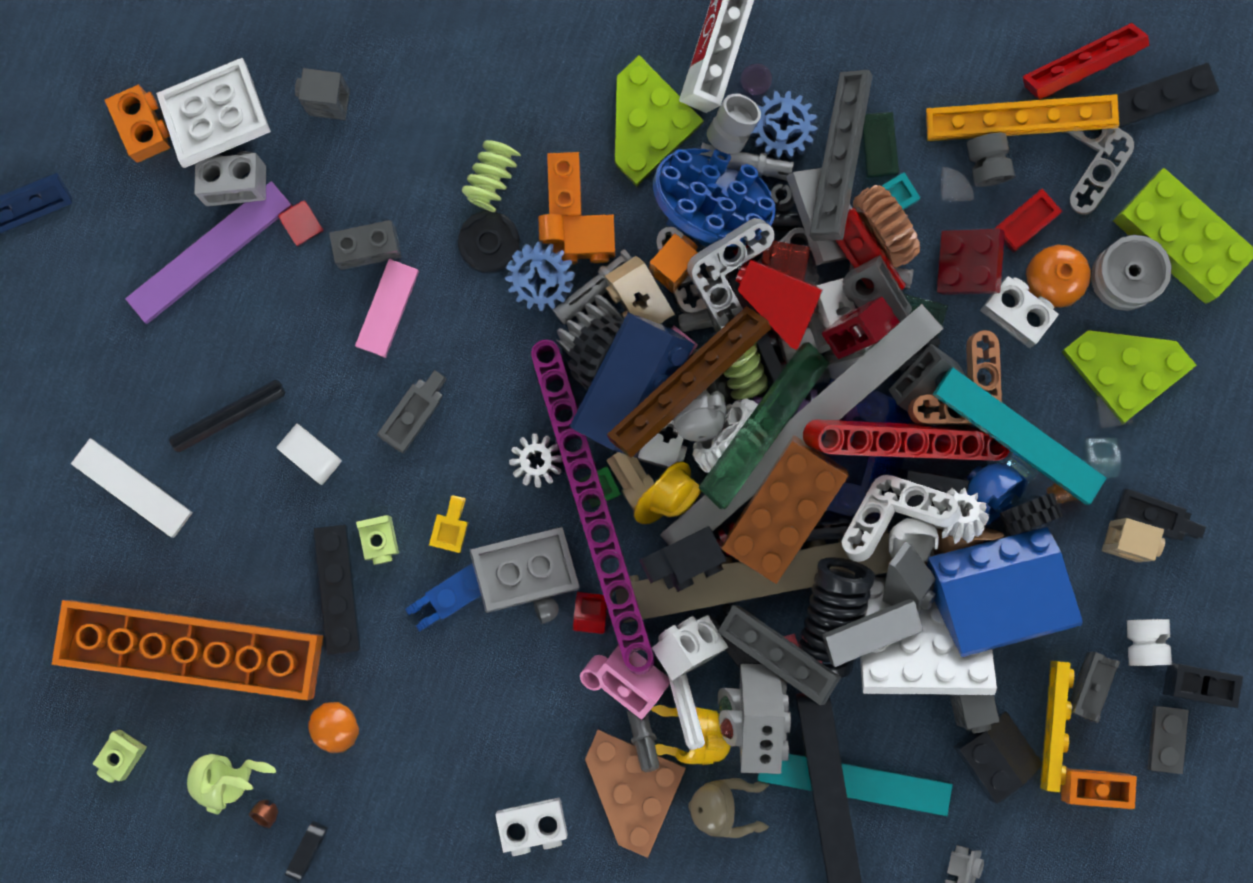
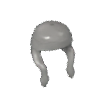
M705 389L673 419L674 428L677 430V433L682 438L694 442H703L718 436L726 420V406L723 394L719 391L709 394Z

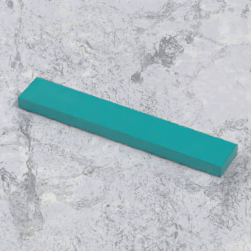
M949 368L932 394L1085 505L1091 504L1105 482V476L955 368Z
M788 753V761H782L781 774L758 773L757 781L812 791L806 756ZM842 763L847 798L943 816L948 815L953 785L951 783Z

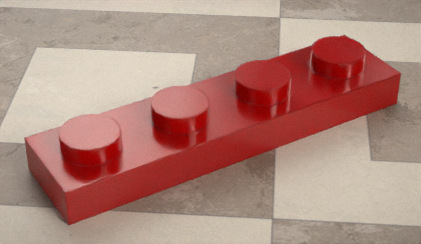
M1130 23L1022 76L1024 87L1039 100L1051 96L1056 91L1077 83L1083 78L1099 70L1106 69L1111 64L1132 56L1150 46L1148 35L1133 23Z

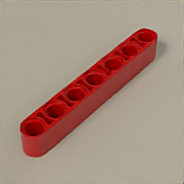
M817 419L807 423L803 431V440L808 447L827 454L999 461L1006 458L1010 453L1009 449L978 427ZM826 431L825 439L821 442L822 434ZM854 433V439L850 443L851 436Z

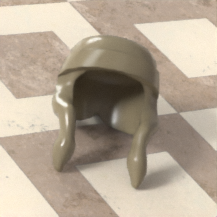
M740 778L722 779L705 783L694 793L688 807L691 818L699 830L714 837L740 838L754 831L763 832L769 826L761 821L732 828L735 807L731 789L758 793L764 791L769 784L761 781L750 784Z

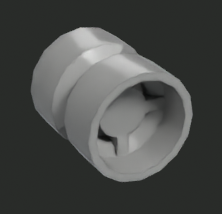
M741 94L728 95L718 109L717 116L713 118L707 129V137L713 147L727 154L739 153L744 148L750 134L761 118V112L757 104Z

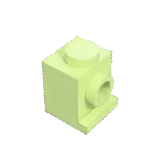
M386 515L356 522L365 560H373V564L377 565L392 561L391 555L399 554L391 516ZM375 535H380L383 539L382 544L378 547L372 544V538Z
M122 730L113 731L109 736V740L93 762V765L99 768L96 772L97 775L110 783H113L115 779L117 781L126 780L147 746ZM113 753L119 756V763L117 765L110 761Z

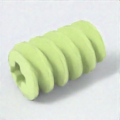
M486 140L483 143V148L487 152H480L478 159L481 163H475L472 166L476 174H470L467 177V181L472 186H463L462 192L471 203L485 210L496 212V208L490 204V201H501L502 198L495 191L496 189L506 190L507 187L500 180L501 178L511 179L512 175L506 170V167L516 168L517 164L511 159V156H521V154L506 144Z
M756 343L724 372V376L730 378L727 381V385L729 388L734 389L731 392V397L735 400L753 398L762 394L768 388V378L764 374V366L760 362L761 357L757 352Z

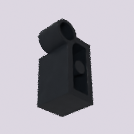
M707 526L639 561L650 584L663 578L668 590L675 587L676 591L679 592L693 585L692 578L701 573H704L705 577L708 578L724 570L721 563L725 562L726 559L710 526Z

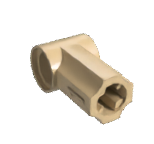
M618 452L606 461L621 484L622 492L634 511L639 498L655 482L649 474L646 475L637 457L630 458L628 455Z

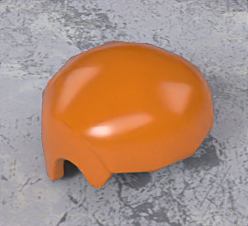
M339 702L322 704L313 711L308 721L311 739L320 749L329 753L346 751L354 745L359 734V727L354 713Z

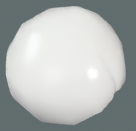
M916 518L902 520L891 529L889 534V553L892 559L903 544L907 542L912 545L923 562L928 561L933 547L936 550L938 549L939 536L937 529L931 523Z

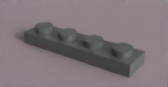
M739 605L732 606L718 630V633L819 705L826 703L841 678L838 674Z

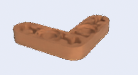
M979 331L971 335L967 340L968 378L985 391L991 390L992 396L1002 402L999 341L991 331ZM982 338L984 343L989 344V349L984 350V352L982 348H977L976 345L977 342L982 341ZM984 358V360L990 359V363L984 362L977 364V360ZM981 368L988 370L992 378L988 386L981 385L977 380V373ZM933 395L916 397L908 406L909 417L916 424H972L962 416L959 418L951 417L948 413V406L942 401L939 403V399ZM923 403L925 407L939 406V412L926 414L924 418V414L918 412V407L922 406Z

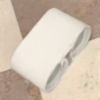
M297 423L276 447L321 485L324 484L342 462L337 455Z

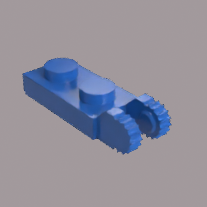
M473 563L425 593L426 596L405 608L408 615L415 614L423 606L431 602L436 610V613L419 621L416 625L419 632L440 619H446L481 596Z

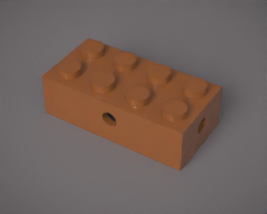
M793 435L725 538L721 549L777 584L848 478V469L820 451L808 447L804 441Z

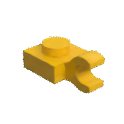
M452 495L447 515L437 514L429 542L430 546L461 553L469 523L460 520L466 498Z

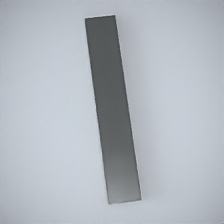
M870 70L840 72L809 235L813 241L843 240L873 76Z

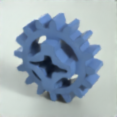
M775 91L771 101L764 96L762 98L763 107L758 106L761 118L750 134L751 137L758 136L755 147L758 148L764 145L766 147L764 153L769 155L773 151L775 152L776 159H780L782 153H786L790 160L793 158L795 150L802 155L805 151L803 144L811 146L813 139L809 135H814L817 132V127L810 125L817 119L816 114H808L812 105L808 103L803 106L801 104L803 96L801 95L795 100L791 99V91L786 92L785 98H781L778 91ZM780 107V110H778L776 113H768L770 110ZM792 109L795 110L802 119L797 118L793 113ZM780 121H786L787 128L785 131L780 130ZM765 132L770 133L775 142L771 141ZM801 136L795 142L786 144V141L790 138Z
M537 241L534 249L529 244H525L522 252L517 250L512 256L514 261L510 260L506 267L512 272L506 275L505 280L513 282L508 290L510 293L518 292L517 302L525 299L527 300L528 309L535 303L538 304L539 311H543L546 303L554 309L558 304V300L561 302L566 300L568 296L566 292H570L573 288V284L569 281L573 280L575 272L567 271L572 262L571 260L563 261L561 259L564 254L563 250L556 254L553 252V244L550 243L547 249H543L541 241ZM532 259L530 266H525L524 269H521L524 262ZM556 284H559L555 291L548 293L550 287H555Z

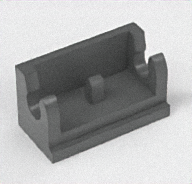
M1087 651L1070 698L1072 714L1099 723L1100 714L1111 683L1120 665L1119 661L1106 658L1097 652Z

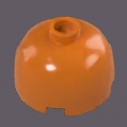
M1054 245L1044 248L1031 259L1026 268L1028 291L1037 298L1043 297L1054 305V308L1067 307L1074 304L1084 296L1090 284L1091 270L1088 260L1080 251L1071 246Z

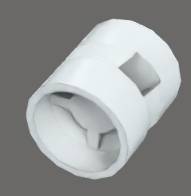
M1170 619L1127 620V638L1133 641V645L1128 647L1129 665H1172L1171 646L1166 644V640L1170 638Z

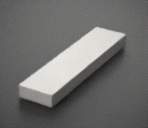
M93 439L87 441L71 463L171 538L177 535L193 513Z

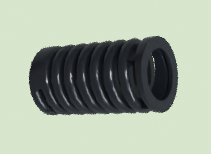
M836 557L824 558L818 562V572L815 574V583L812 585L813 594L810 595V605L807 607V616L804 619L805 627L801 631L802 639L799 640L798 644L800 649L822 662H830L822 634L865 617L868 600L871 597L870 589L875 581L874 572L867 566L853 560ZM830 567H843L855 572V575L840 569H830ZM854 659L837 667H834L832 664L823 665L842 678L852 672Z

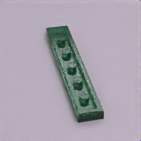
M810 342L802 343L698 487L719 509H726L830 364Z

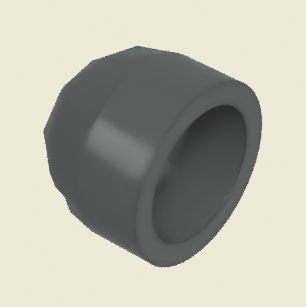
M547 597L533 601L536 615L541 624L550 622L557 616L559 609L554 599Z

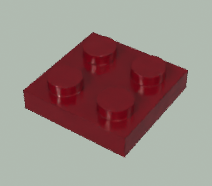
M1000 228L941 231L937 293L942 295L1000 293L1005 231Z

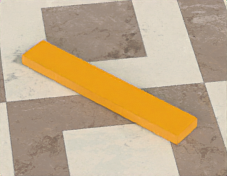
M1117 94L926 108L928 141L969 139L992 133H1005L1007 136L1119 127Z

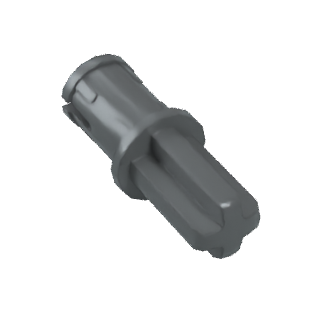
M629 710L627 716L633 735L631 743L636 746L641 770L644 772L655 771L659 768L654 744L656 735L652 733L648 713L641 720Z

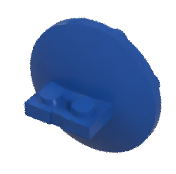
M697 148L676 150L660 163L653 179V191L659 207L669 218L666 225L675 227L687 237L690 236L699 241L698 243L708 247L754 218L762 219L770 226L772 225L775 218V202L772 200L769 188L758 176L757 169L752 165L744 164L740 170L727 168L731 160L730 154L716 149L710 157L700 155V153H706L710 150ZM718 156H723L725 159L722 160ZM758 228L754 231L756 235L754 238L757 241L762 238L760 234L762 231ZM742 237L740 241L746 246V240ZM731 244V245H728L727 247H738V246H737L736 244Z

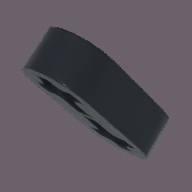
M314 820L312 821L287 868L285 876L299 883L302 881L326 835L328 827Z

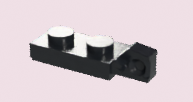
M1126 488L1122 490L1113 517L1115 520L1129 518L1164 529L1163 537L1183 541L1184 536L1202 539L1206 526L1190 521L1192 514L1186 512L1187 509Z

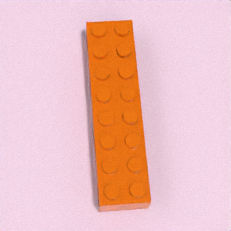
M62 600L51 665L311 700L314 699L324 635L74 600Z

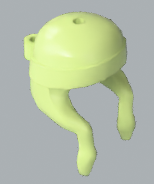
M211 753L198 758L193 763L187 777V789L191 797L200 805L205 806L208 812L218 815L222 809L226 808V803L235 802L242 796L245 790L253 789L252 785L248 783L252 769L262 773H276V770L268 763L255 762L253 760H246L240 768L234 769L227 757Z

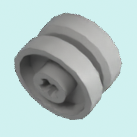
M1130 235L1120 238L1098 255L1092 266L1091 281L1094 292L1103 303L1113 309L1130 311L1143 307L1164 292L1170 282L1172 267L1167 252L1158 242L1147 236Z

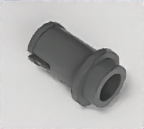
M783 184L773 187L771 197L775 202V209L779 211L790 210L795 204L791 189L787 185L784 187ZM781 194H786L787 197L779 202L778 197Z

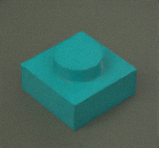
M905 172L882 185V187L890 192L891 196L896 198V201L902 206L903 210L921 199Z

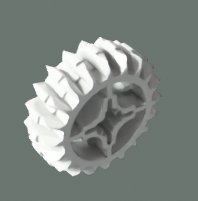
M747 398L742 401L737 400L733 405L728 404L726 406V420L720 434L710 440L694 443L692 455L699 464L698 466L711 476L716 478L723 476L725 478L731 472L737 473L740 467H746L747 462L754 459V455L762 450V444L768 440L767 435L771 432L772 428L770 426L772 421L760 404H756L753 400Z

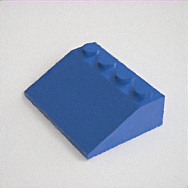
M1048 527L928 557L927 567L936 578L933 592L937 595L934 602L961 657L1081 626L1083 623L1061 551Z

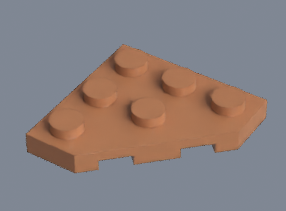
M598 729L585 758L618 845L648 858L686 767L657 755L659 768L652 772H644L641 770L635 745Z

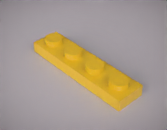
M1051 661L1040 788L1051 792H1060L1061 785H1064L1066 782V766H1063L1062 762L1063 753H1067L1069 748V735L1065 733L1066 720H1070L1072 713V704L1067 700L1068 688H1072L1074 684V670L1070 669L1069 662Z

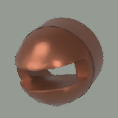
M265 799L254 805L249 816L259 825L270 828L277 818L278 808L274 803L268 806L269 800Z

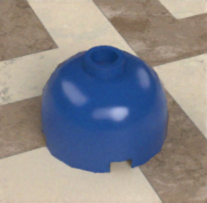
M1003 463L989 464L984 468L978 466L967 477L969 481L967 495L972 496L978 493L977 502L986 503L985 513L989 514L987 525L1000 518L999 513L1009 510L1013 506L1010 502L1016 494L1020 498L1028 486V480L1020 472Z

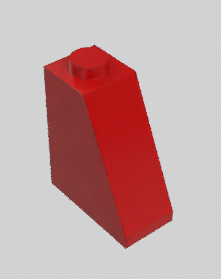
M750 260L748 265L742 264L735 280L740 283L738 291L762 317L768 320L770 326L791 348L798 350L823 289L755 260Z

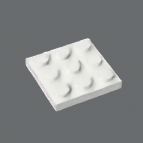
M243 58L156 93L178 161L183 168L271 132Z

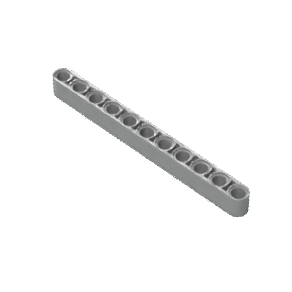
M921 304L763 443L762 450L754 455V459L747 462L746 467L742 466L737 473L731 472L729 476L722 479L662 532L660 536L668 545H671L707 526H710L712 531L716 529L756 493L793 435L804 441L803 431L810 421L817 419L840 420L944 328Z

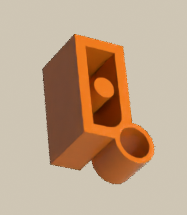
M545 214L538 217L539 242L553 244V252L556 254L563 250L564 254L561 258L563 261L571 260L572 264H576L578 259H590L591 263L609 262V258H615L614 214L585 216Z

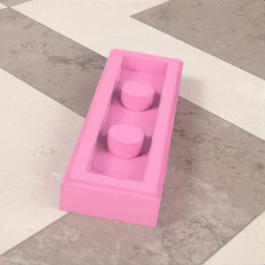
M391 259L388 260L355 344L357 348L386 358L419 274L418 269Z

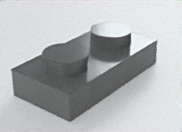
M1153 706L1148 770L1183 774L1189 710Z

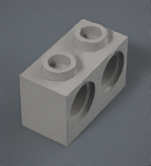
M242 151L237 153V155L231 156L214 155L195 163V195L205 206L266 200V165L256 153ZM250 172L247 177L242 179L244 174ZM220 175L217 180L212 182L216 176Z

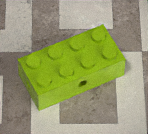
M1165 168L1155 174L1113 220L1129 236H1147L1158 242L1169 256L1172 267L1171 274L1205 304L1218 298L1253 259V246Z

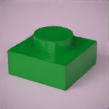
M606 466L598 470L597 473L606 502L621 496L608 467ZM591 474L579 479V482L587 481ZM596 498L588 499L592 509L601 504L600 500Z

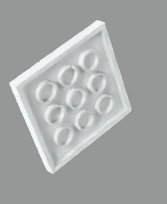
M875 577L874 585L870 589L871 597L868 600L865 616L891 606L882 601L887 577ZM933 602L928 611L923 609L919 614L923 631L860 657L863 694L995 695L997 689L992 649L961 657L935 602Z

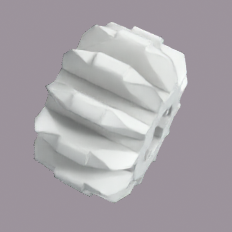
M532 434V444L530 445L524 437L520 439L521 444L524 446L523 451L517 447L512 448L511 451L520 456V458L509 460V464L511 466L521 465L520 468L513 472V475L517 478L526 472L522 482L524 485L527 486L532 477H535V487L540 488V477L544 476L547 483L551 484L553 479L548 473L552 471L560 475L561 469L553 466V463H561L563 459L559 455L551 456L559 450V446L554 444L547 449L550 443L549 436H545L542 443L538 444V435ZM536 453H541V458L545 462L542 467L537 465V469L531 468L532 463L528 460L532 454L536 457Z
M951 488L947 494L954 496L961 511L960 519L949 527L934 525L936 529H943L942 539L950 535L953 536L955 544L960 541L961 537L969 543L973 540L974 536L979 537L985 529L984 525H986L989 515L985 513L986 503L977 502L978 493L970 496L967 495L966 488H963L958 494ZM947 506L945 510L938 509V511L942 515L944 511L950 512L951 509Z

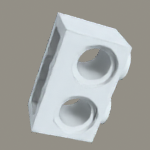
M1008 276L1001 282V292L992 294L980 311L1028 348H1031L1037 344L1059 314L1053 310L1054 305L1043 297L1037 298L1030 293L1028 285L1016 277L1012 279ZM1008 293L1014 297L1015 306L1013 308L1006 307L1002 303V294ZM1028 312H1033L1039 316V327H1033L1028 323Z
M706 615L698 620L692 616L677 627L674 625L659 635L662 640L654 645L652 650L673 681L709 662L727 649L728 646L718 633L710 617Z
M560 797L499 810L495 814L503 853L511 851L512 856L531 852L530 847L543 844V849L561 846V840L567 839L568 836ZM545 816L553 817L557 822V829L551 833L544 832L539 825L540 819ZM511 824H521L525 828L526 835L519 840L513 839L508 833V827Z

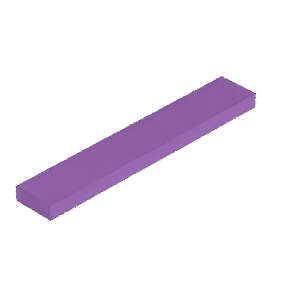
M272 181L266 185V200L243 203L125 299L144 323L148 324L279 218V214L293 206Z

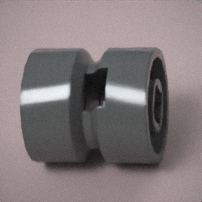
M1005 133L979 136L966 143L969 160L975 163L971 170L976 187L997 185L1015 178L1012 160L1006 157L1010 149Z

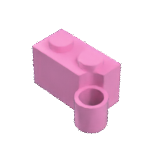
M619 645L609 658L602 655L592 657L580 673V680L586 688L594 691L602 688L641 720L652 709L670 684L668 676L654 665L645 674L638 675L632 673L624 663ZM636 651L630 657V663L635 667H642L647 662Z

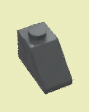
M907 542L903 544L889 563L882 601L892 606L911 598L915 601L918 614H920L923 609L928 611L937 594L933 592L936 578L912 545Z

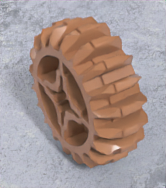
M874 185L871 188H866L854 198L853 207L894 267L898 268L901 265H906L920 253V242L917 239V233L913 229V224L910 223L908 215L905 214L902 206L898 204L896 198L891 196L888 190L880 185Z

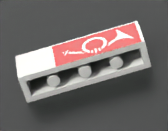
M711 0L679 102L705 113L721 106L754 0Z

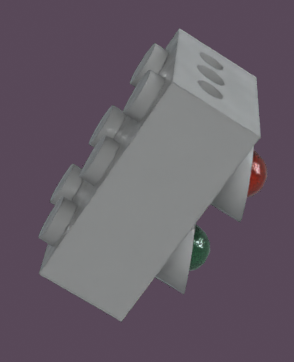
M741 664L739 689L721 688L719 690L720 732L728 745L739 746L741 773L781 774L782 761H788L789 746L788 741H786V733H790L791 724L790 712H788V695H786L787 683L762 664Z

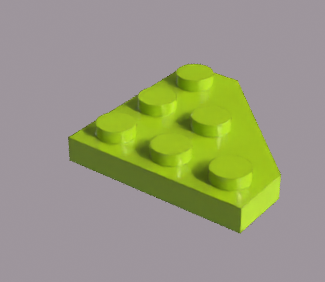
M640 55L617 75L615 165L636 187L660 165L664 158L672 154L704 122L689 105L679 102L680 96Z
M1089 330L1061 351L1121 425L1197 366L1177 341Z

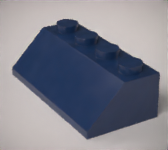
M628 312L570 427L614 451L625 454L610 442L607 434L687 361L695 344L673 329Z

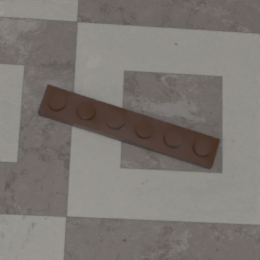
M746 306L607 434L610 442L632 458L771 329L768 320Z

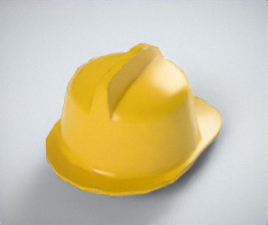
M683 461L672 464L644 492L634 508V517L637 522L650 524L660 519L663 515L667 517L681 516L693 506L702 489L691 478V469L688 464Z

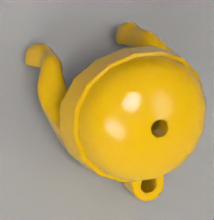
M656 705L651 709V711L663 717L679 716L677 708ZM695 707L705 741L702 748L686 752L676 747L657 744L655 745L657 755L668 754L675 756L680 762L685 764L706 765L725 759L730 752L731 746L726 743L719 726L720 713L710 709Z

